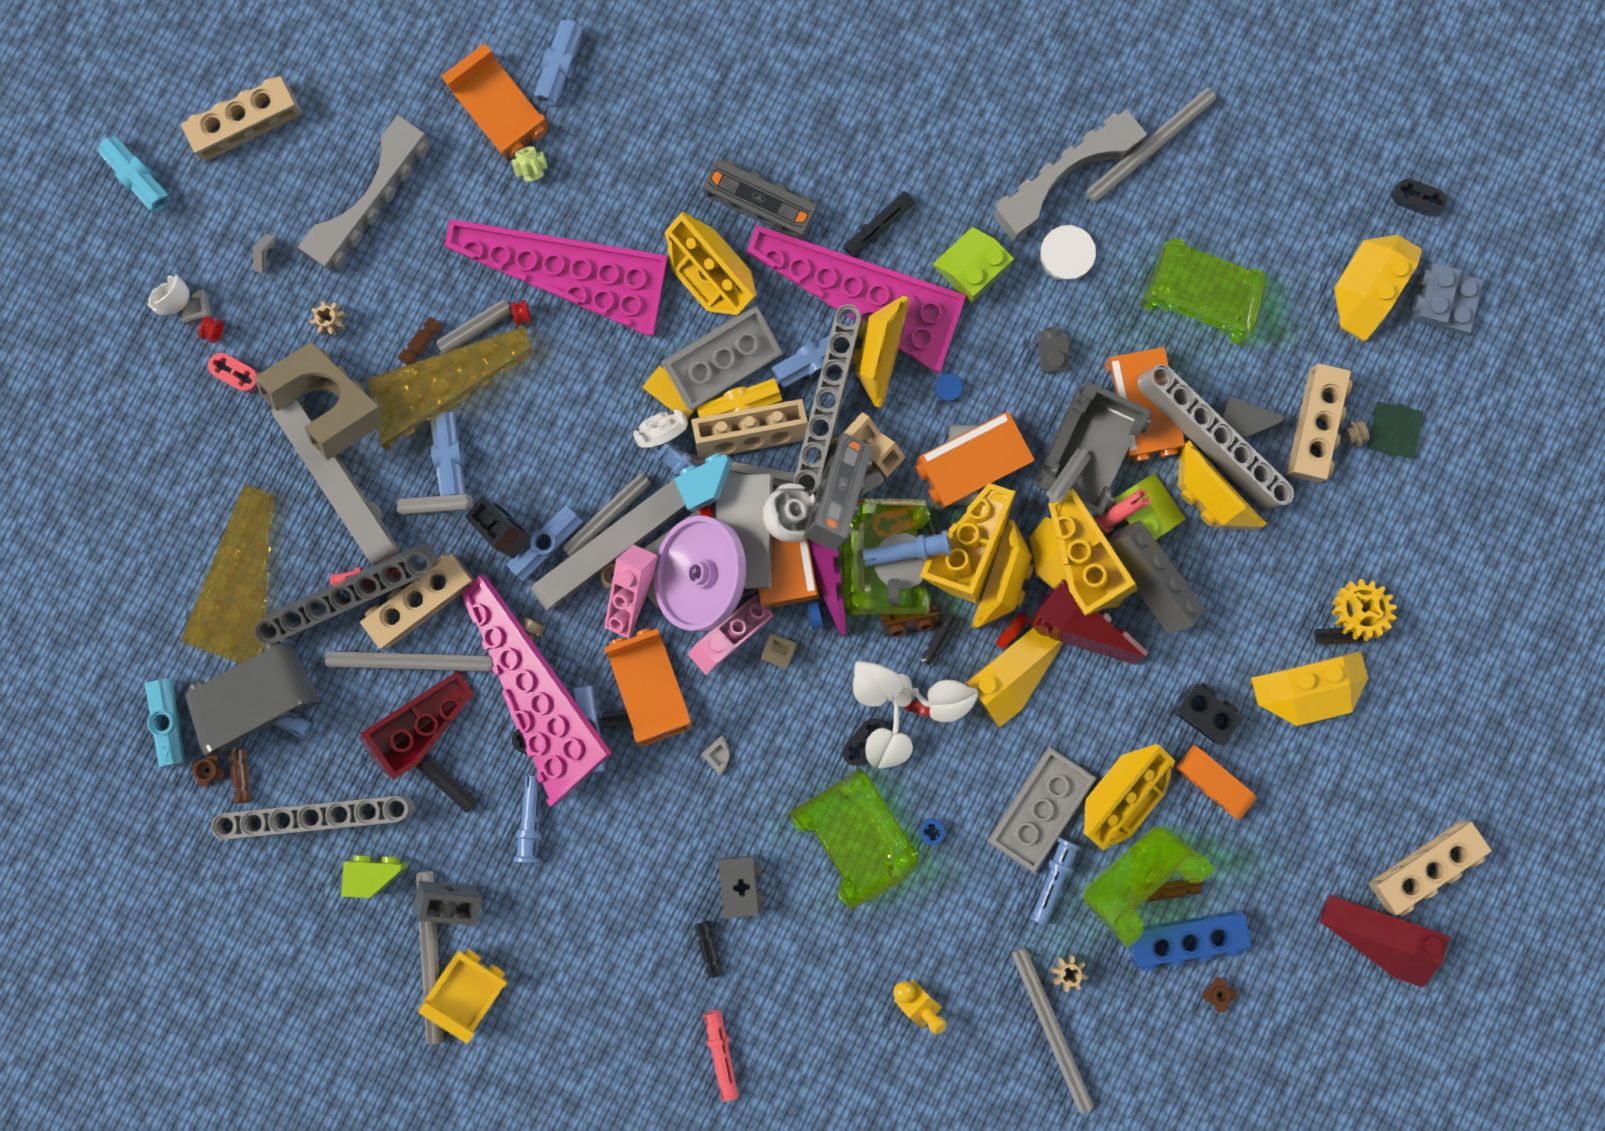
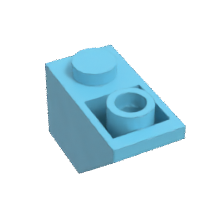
M720 453L711 455L705 459V464L697 468L695 465L686 467L679 472L680 476L674 478L688 510L695 512L719 500L732 465L731 458L726 454L722 456Z

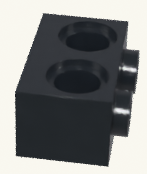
M483 495L465 516L493 548L513 559L532 538L504 507Z
M1201 683V685L1191 684L1171 711L1215 745L1224 746L1243 720L1237 714L1239 709L1226 700L1223 703L1214 696L1216 692L1204 683ZM1195 696H1199L1203 701V707L1198 712L1191 706V701ZM1219 713L1223 714L1226 719L1225 726L1222 729H1218L1214 723V719Z

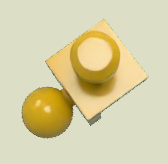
M914 979L910 983L901 981L895 985L893 990L894 1001L911 1020L922 1028L929 1024V1030L933 1034H940L945 1030L946 1021L942 1017L936 1016L943 1007L931 998Z

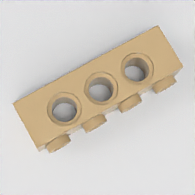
M279 76L266 79L262 85L252 90H244L237 97L227 102H219L209 111L202 114H194L188 118V121L180 125L194 153L202 161L206 162L302 115V112L290 87ZM270 101L268 107L261 109L264 102ZM241 113H245L242 120L236 121ZM220 125V129L212 133L213 128Z
M1319 363L1309 369L1286 476L1320 483L1332 475L1334 470V461H1331L1332 455L1340 442V434H1337L1339 423L1344 421L1346 415V407H1343L1345 396L1347 397L1350 394L1352 388V380H1349L1351 371ZM1323 391L1328 392L1331 395V404L1326 403L1323 400ZM1317 418L1324 420L1326 424L1325 431L1317 427ZM1311 445H1315L1319 448V458L1314 457L1311 454Z
M802 399L691 419L698 460L706 459L716 453H720L722 456L724 454L729 455L803 441L808 426Z
M444 554L436 559L434 567L426 575L411 581V584L403 590L398 588L388 595V601L382 606L376 605L370 608L364 614L366 618L360 621V623L379 649L388 650L459 597L475 579L456 555L450 554L448 556ZM444 576L446 580L445 587L437 591L434 587V581L437 577ZM420 592L423 596V602L419 607L415 608L411 600L414 594ZM397 609L400 613V619L396 624L392 625L389 621V615L393 610Z
M1460 820L1368 882V884L1387 912L1395 915H1405L1415 908L1414 904L1422 898L1428 899L1437 894L1439 891L1437 888L1444 883H1452L1462 876L1461 872L1469 866L1472 868L1483 863L1486 859L1484 856L1492 850L1472 822ZM1454 847H1457L1459 855L1453 861L1450 857V852ZM1433 862L1435 873L1429 877L1427 866ZM1410 878L1412 888L1409 892L1405 893L1403 883L1406 879Z

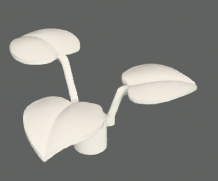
M856 661L853 693L857 701L872 707L882 705L887 699L894 702L893 730L891 732L888 729L879 728L871 733L865 747L868 762L873 767L881 769L900 765L910 757L913 749L911 739L905 734L898 733L900 706L909 705L914 697H916L924 706L930 707L932 719L939 722H952L960 719L970 711L978 696L977 689L970 688L958 681L943 680L935 683L927 693L928 700H926L919 693L918 688L912 687L911 679L907 675L897 674L895 671L878 664Z

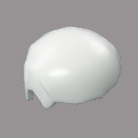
M175 275V278L168 276L166 283L161 284L152 291L147 305L159 315H175L187 305L190 296L189 289L178 275Z

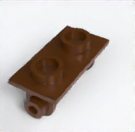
M929 601L910 605V615H906L904 606L885 609L884 613H880L884 637L891 636L896 638L904 636L909 632H928L938 627L939 613L937 612L936 604Z

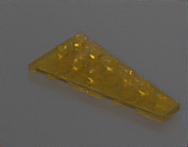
M523 326L368 378L367 383L370 397H374L382 407V412L380 413L383 425L377 429L383 449L386 451L393 446L392 442L405 434L407 437L415 432L414 427L425 420L432 421L467 398V393L479 385L482 388L490 383L489 378L498 372H506L534 354L526 327Z
M244 484L180 641L239 664L261 653L264 643L256 638L255 627L266 615L267 559L270 556L268 544L269 530L272 526L274 495Z

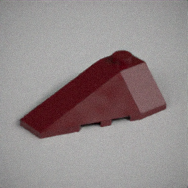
M1064 579L1043 598L1028 622L1034 627L1036 632L1043 636H1048L1051 639L1134 665L1146 657L1148 653L1125 630L1116 629L1112 626L1110 622L1112 618L1106 612L1100 614L1097 611L1085 616L1069 591L1067 581Z
M457 671L361 732L359 739L376 764L394 781L419 764L474 693L460 672Z
M1329 894L1320 919L1323 925L1359 950L1389 975L1422 988L1441 966L1450 938L1448 935Z

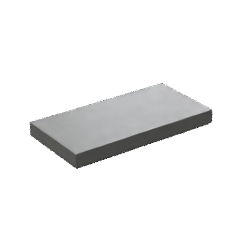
M753 305L661 361V364L686 408L691 411L781 356L783 352L758 306Z
M772 474L729 475L720 498L716 501V518L727 523L735 531L744 550L746 559L744 589L772 588V535L768 532L763 522V507L769 495L773 493Z
M1048 746L992 831L987 842L1035 874L1097 778Z

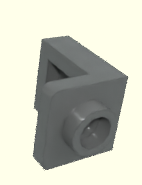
M1047 327L1043 331L1036 332V338L1039 342L1041 372L1068 370L1069 339L1065 331L1059 327Z

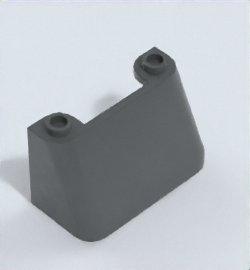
M1091 382L1080 383L1038 469L1033 486L1048 492L1077 449L1083 450L1087 448L1091 459L1071 489L1075 490L1087 510L1102 515L1104 511H1108L1112 506L1114 496L1111 495L1112 489L1110 487L1133 438L1138 436L1139 433L1144 434L1150 425L1151 418L1148 416L1151 410Z
M278 641L273 644H267L264 646V652L207 682L201 680L188 687L189 692L185 694L199 746L205 757L221 756L233 749L232 745H238L244 738L286 716L296 714V711L303 709L305 706L309 709L321 703L291 643H281Z

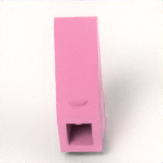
M632 545L616 559L604 628L628 639L631 637L654 577L658 555Z
M755 595L731 614L722 624L698 641L688 655L707 675L774 615L769 609L761 605L760 599Z

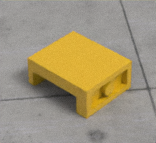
M468 948L465 952L460 949L457 950L418 1008V1013L467 1044L473 1037L475 1028L501 989L505 988L508 983L507 979L504 978L506 973L493 964L488 968L479 961L482 957Z

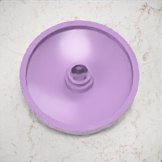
M693 516L679 522L667 534L657 554L654 572L656 599L665 617L675 626L691 631L710 630L722 624L732 614L741 598L746 578L744 550L735 531L722 520L707 516Z

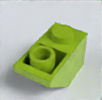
M354 855L353 859L344 861L341 896L371 898L378 895L408 868V862H399L400 857L382 856V861L371 860V855Z

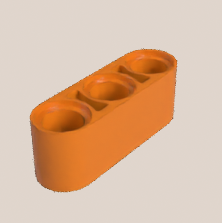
M1195 745L1188 750L1175 766L1183 776L1237 820H1240L1258 799L1253 792Z

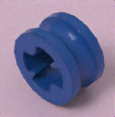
M930 818L921 823L919 826V836L923 842L929 845H936L943 840L945 829L941 822ZM934 824V827L940 830L939 835H935L936 839L930 840L929 836L924 834L925 827L929 829L927 825Z

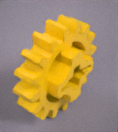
M1360 579L1356 586L1350 581L1345 588H1341L1337 592L1338 597H1335L1332 601V604L1337 607L1333 609L1331 614L1339 616L1335 625L1343 624L1345 626L1343 634L1351 631L1353 632L1354 640L1363 635L1364 640L1369 641L1372 635L1378 639L1383 635V632L1387 633L1392 626L1390 624L1396 620V616L1391 613L1397 609V605L1389 604L1393 596H1385L1383 594L1384 586L1376 589L1375 581H1371L1367 586L1364 580Z

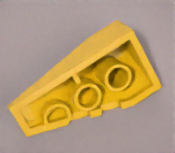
M988 483L968 506L967 512L948 530L952 555L940 554L929 556L920 577L953 596L978 604L989 578L1015 498V491Z
M1073 488L1069 490L1061 503H1049L1069 591L1085 616L1112 606L1138 590L1135 582Z
M1032 627L964 684L970 688L977 689V701L995 723L1001 727L1023 709L1063 645V642L1043 636Z

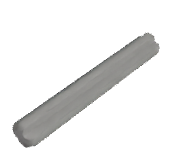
M640 473L562 546L567 555L572 556L592 541L651 486V481L643 473Z

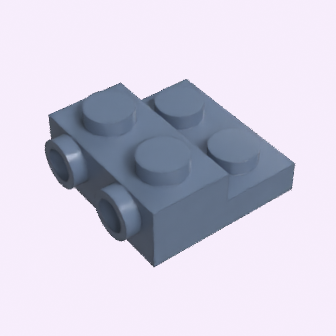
M1437 263L1431 264L1426 269L1424 268L1418 284L1421 285L1420 293L1415 297L1412 305V311L1415 312L1413 321L1468 335L1471 333L1484 280L1462 275L1459 269Z

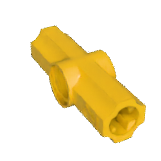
M775 378L748 388L743 386L732 389L723 394V397L701 404L696 409L701 418L783 402Z

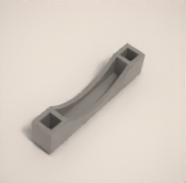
M1127 109L1119 115L1117 112L1110 115L1103 122L1105 126L1098 131L1095 128L1089 131L1082 138L1083 142L1076 148L1074 145L1068 147L1060 155L1062 159L1055 164L1052 161L1039 171L1040 175L1033 181L1028 178L1017 188L1018 192L1012 197L1006 195L995 205L997 208L993 217L1013 242L1036 225L1044 198L1052 187L1065 175L1078 167L1092 162L1121 160L1144 141L1147 133Z
M397 115L381 136L379 167L367 192L353 207L342 215L329 221L315 224L298 248L331 273L335 269L340 268L344 264L346 254L352 246L355 247L361 241L367 226L377 220L379 210L385 202L388 203L393 199L398 185L410 176L416 161L426 155L429 149L428 145L430 144L426 135Z

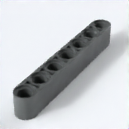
M417 545L273 610L265 615L256 625V638L264 644H273L426 575L433 567L437 559L436 552L429 545ZM415 556L424 557L427 565L419 564ZM390 567L399 569L401 576L393 575ZM365 579H372L376 583V587L368 586ZM340 590L348 591L351 599L343 597ZM316 601L322 602L326 606V610L320 609ZM291 612L297 613L301 617V621L294 619ZM267 623L272 624L277 632L271 631Z

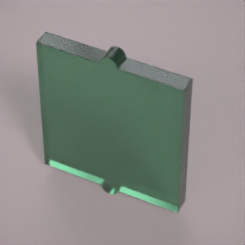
M1379 401L1376 402L1368 449L1387 453L1389 457L1397 455L1414 459L1423 411L1404 407L1402 403L1393 405Z

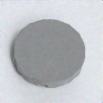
M907 533L894 534L885 538L878 547L916 540V536ZM919 557L874 565L879 579L887 586L889 579L899 578L900 589H910L920 584L923 580L920 574L926 560H920Z

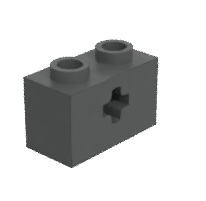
M754 855L720 858L719 871L724 919L759 915V908L764 907L763 890H757L756 879H761L760 861L755 862ZM739 879H743L745 884L750 885V887L746 888L745 893L742 894L740 889L734 887L738 884Z
M419 881L413 909L419 921L476 926L482 897L475 886Z

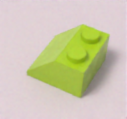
M972 227L939 257L932 266L959 293L965 294V300L971 304L1010 268L1014 258L994 238Z
M1155 473L1114 498L1110 507L1112 508L1138 489H1144L1148 494L1139 500H1144L1150 496L1151 503L1120 523L1125 527L1141 520L1155 540L1186 519Z

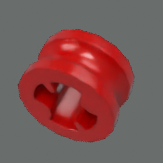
M526 299L522 300L520 304L512 302L511 306L516 326H521L523 322L527 323V325L531 324V316Z
M206 316L199 326V338L202 340L208 338L210 343H217L223 333V321L219 319L214 321L212 316Z

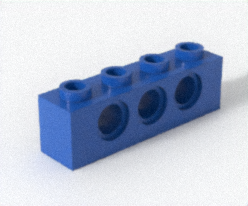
M1239 910L1126 929L1132 964L1137 968L1141 967L1142 971L1158 969V964L1169 963L1170 966L1187 964L1186 959L1198 958V961H1209L1215 959V954L1226 953V956H1238L1244 954V949L1252 948L1245 913ZM1221 929L1223 933L1222 940L1217 944H1213L1211 941L1212 933L1215 930ZM1193 934L1195 938L1193 946L1185 949L1183 947L1184 937ZM1160 939H1165L1167 944L1165 951L1159 954L1155 953V943Z

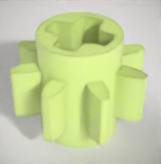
M526 147L515 153L517 159L512 160V166L516 177L523 175L525 181H534L544 175L542 169L547 168V163L543 151L536 153L535 147Z

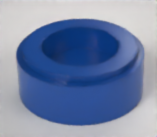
M952 373L941 375L934 385L935 395L943 402L957 400L963 389L960 378Z
M809 602L807 610L811 627L814 630L822 629L823 623L818 602Z

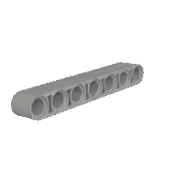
M849 304L841 306L835 314L794 478V484L800 485L804 477L814 478V488L810 491H805L809 496L812 494L815 496L832 445L862 325L859 310ZM845 314L855 315L856 321L853 325L845 326L841 323V319ZM837 342H848L850 344L849 349L845 353H837L834 350ZM832 368H839L843 371L842 377L837 381L827 378V374ZM826 395H832L836 398V402L831 408H823L820 405L821 399ZM825 422L829 425V430L825 435L817 436L814 434V427L817 423ZM813 449H817L822 453L821 460L815 464L807 461V454Z
M1159 364L1139 375L1137 381L1139 390L1260 507L1270 510L1287 505L1293 500L1294 491L1290 483L1170 367Z
M297 398L278 411L273 408L271 412L370 563L375 565L399 552L397 544L382 521L379 520L378 522L373 516L374 510L368 508L370 504L365 502L368 500L339 456L336 455L327 461L310 444L304 426L314 421V418L304 403Z
M671 480L531 586L530 590L546 611H550L598 576L601 568L609 565V563L616 562V559L632 545L638 546L687 509L675 480Z
M395 795L235 811L217 815L211 822V830L214 836L219 839H233L393 823L410 818L414 813L415 805L410 797ZM396 801H400L404 805V813L401 816L394 813L393 805ZM368 804H372L375 807L376 814L373 819L368 818L365 814V808ZM341 806L347 811V818L344 822L337 817V810ZM312 809L319 816L316 824L311 823L309 820V813ZM284 812L290 817L288 827L283 826L280 820ZM255 815L259 816L262 822L259 830L255 829L252 824ZM227 818L233 823V829L230 833L224 827V822Z

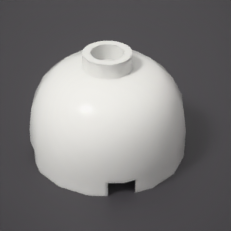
M792 483L780 485L767 498L763 507V522L768 532L776 539L789 543L806 539L804 532L815 496L813 494L809 496L808 493L803 491L805 487Z

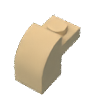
M863 412L844 431V433L873 446L870 458L873 460L871 466L886 478L906 458L897 444L880 433L871 418Z

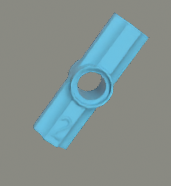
M116 136L105 138L99 144L100 146L97 151L116 172L115 176L129 191L135 193L151 212L162 211L169 205L171 197L152 177L154 174L137 156H134L119 138Z
M168 678L145 683L150 712L147 726L154 735L159 767L186 762L181 733L183 718L177 710L172 679ZM165 716L170 721L169 727L166 730L162 727V719Z

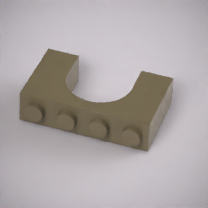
M311 342L254 377L260 395L276 411L300 396L313 391H329L339 396L338 402L331 410L304 426L310 444L327 461L383 425L380 403L374 397L369 398L359 382H352L342 366H336L332 363L327 352L324 349L319 350Z

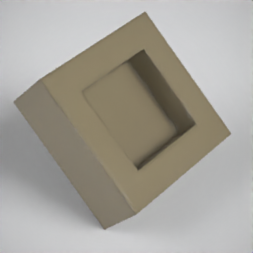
M770 634L761 660L787 669L797 643Z

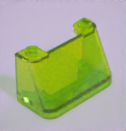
M1172 238L1171 241H1165L1161 246L1138 306L1150 311L1154 305L1158 307L1163 306L1162 311L1166 313L1169 310H1173L1219 328L1220 334L1225 335L1229 332L1231 334L1229 342L1242 346L1254 334L1269 280L1261 270H1248L1189 247L1181 239Z
M866 498L857 500L860 507L850 524V527L853 528L851 537L847 543H841L844 612L847 615L929 614L931 597L924 586L916 585L910 589H900L901 607L889 605L888 586L879 579L874 565L866 567V560L863 557V549L876 548L885 538L891 535L907 533L917 537V530L922 529L929 520L927 500Z
M860 768L847 774L789 812L793 824L798 830L805 833L814 831L843 879L839 882L838 896L850 911L903 882L919 866V857L913 845L868 774Z
M1156 826L1085 888L1083 900L1110 934L1128 948L1143 933V921L1134 911L1176 872H1179L1187 881L1198 883L1205 880L1216 869L1202 854L1170 828Z

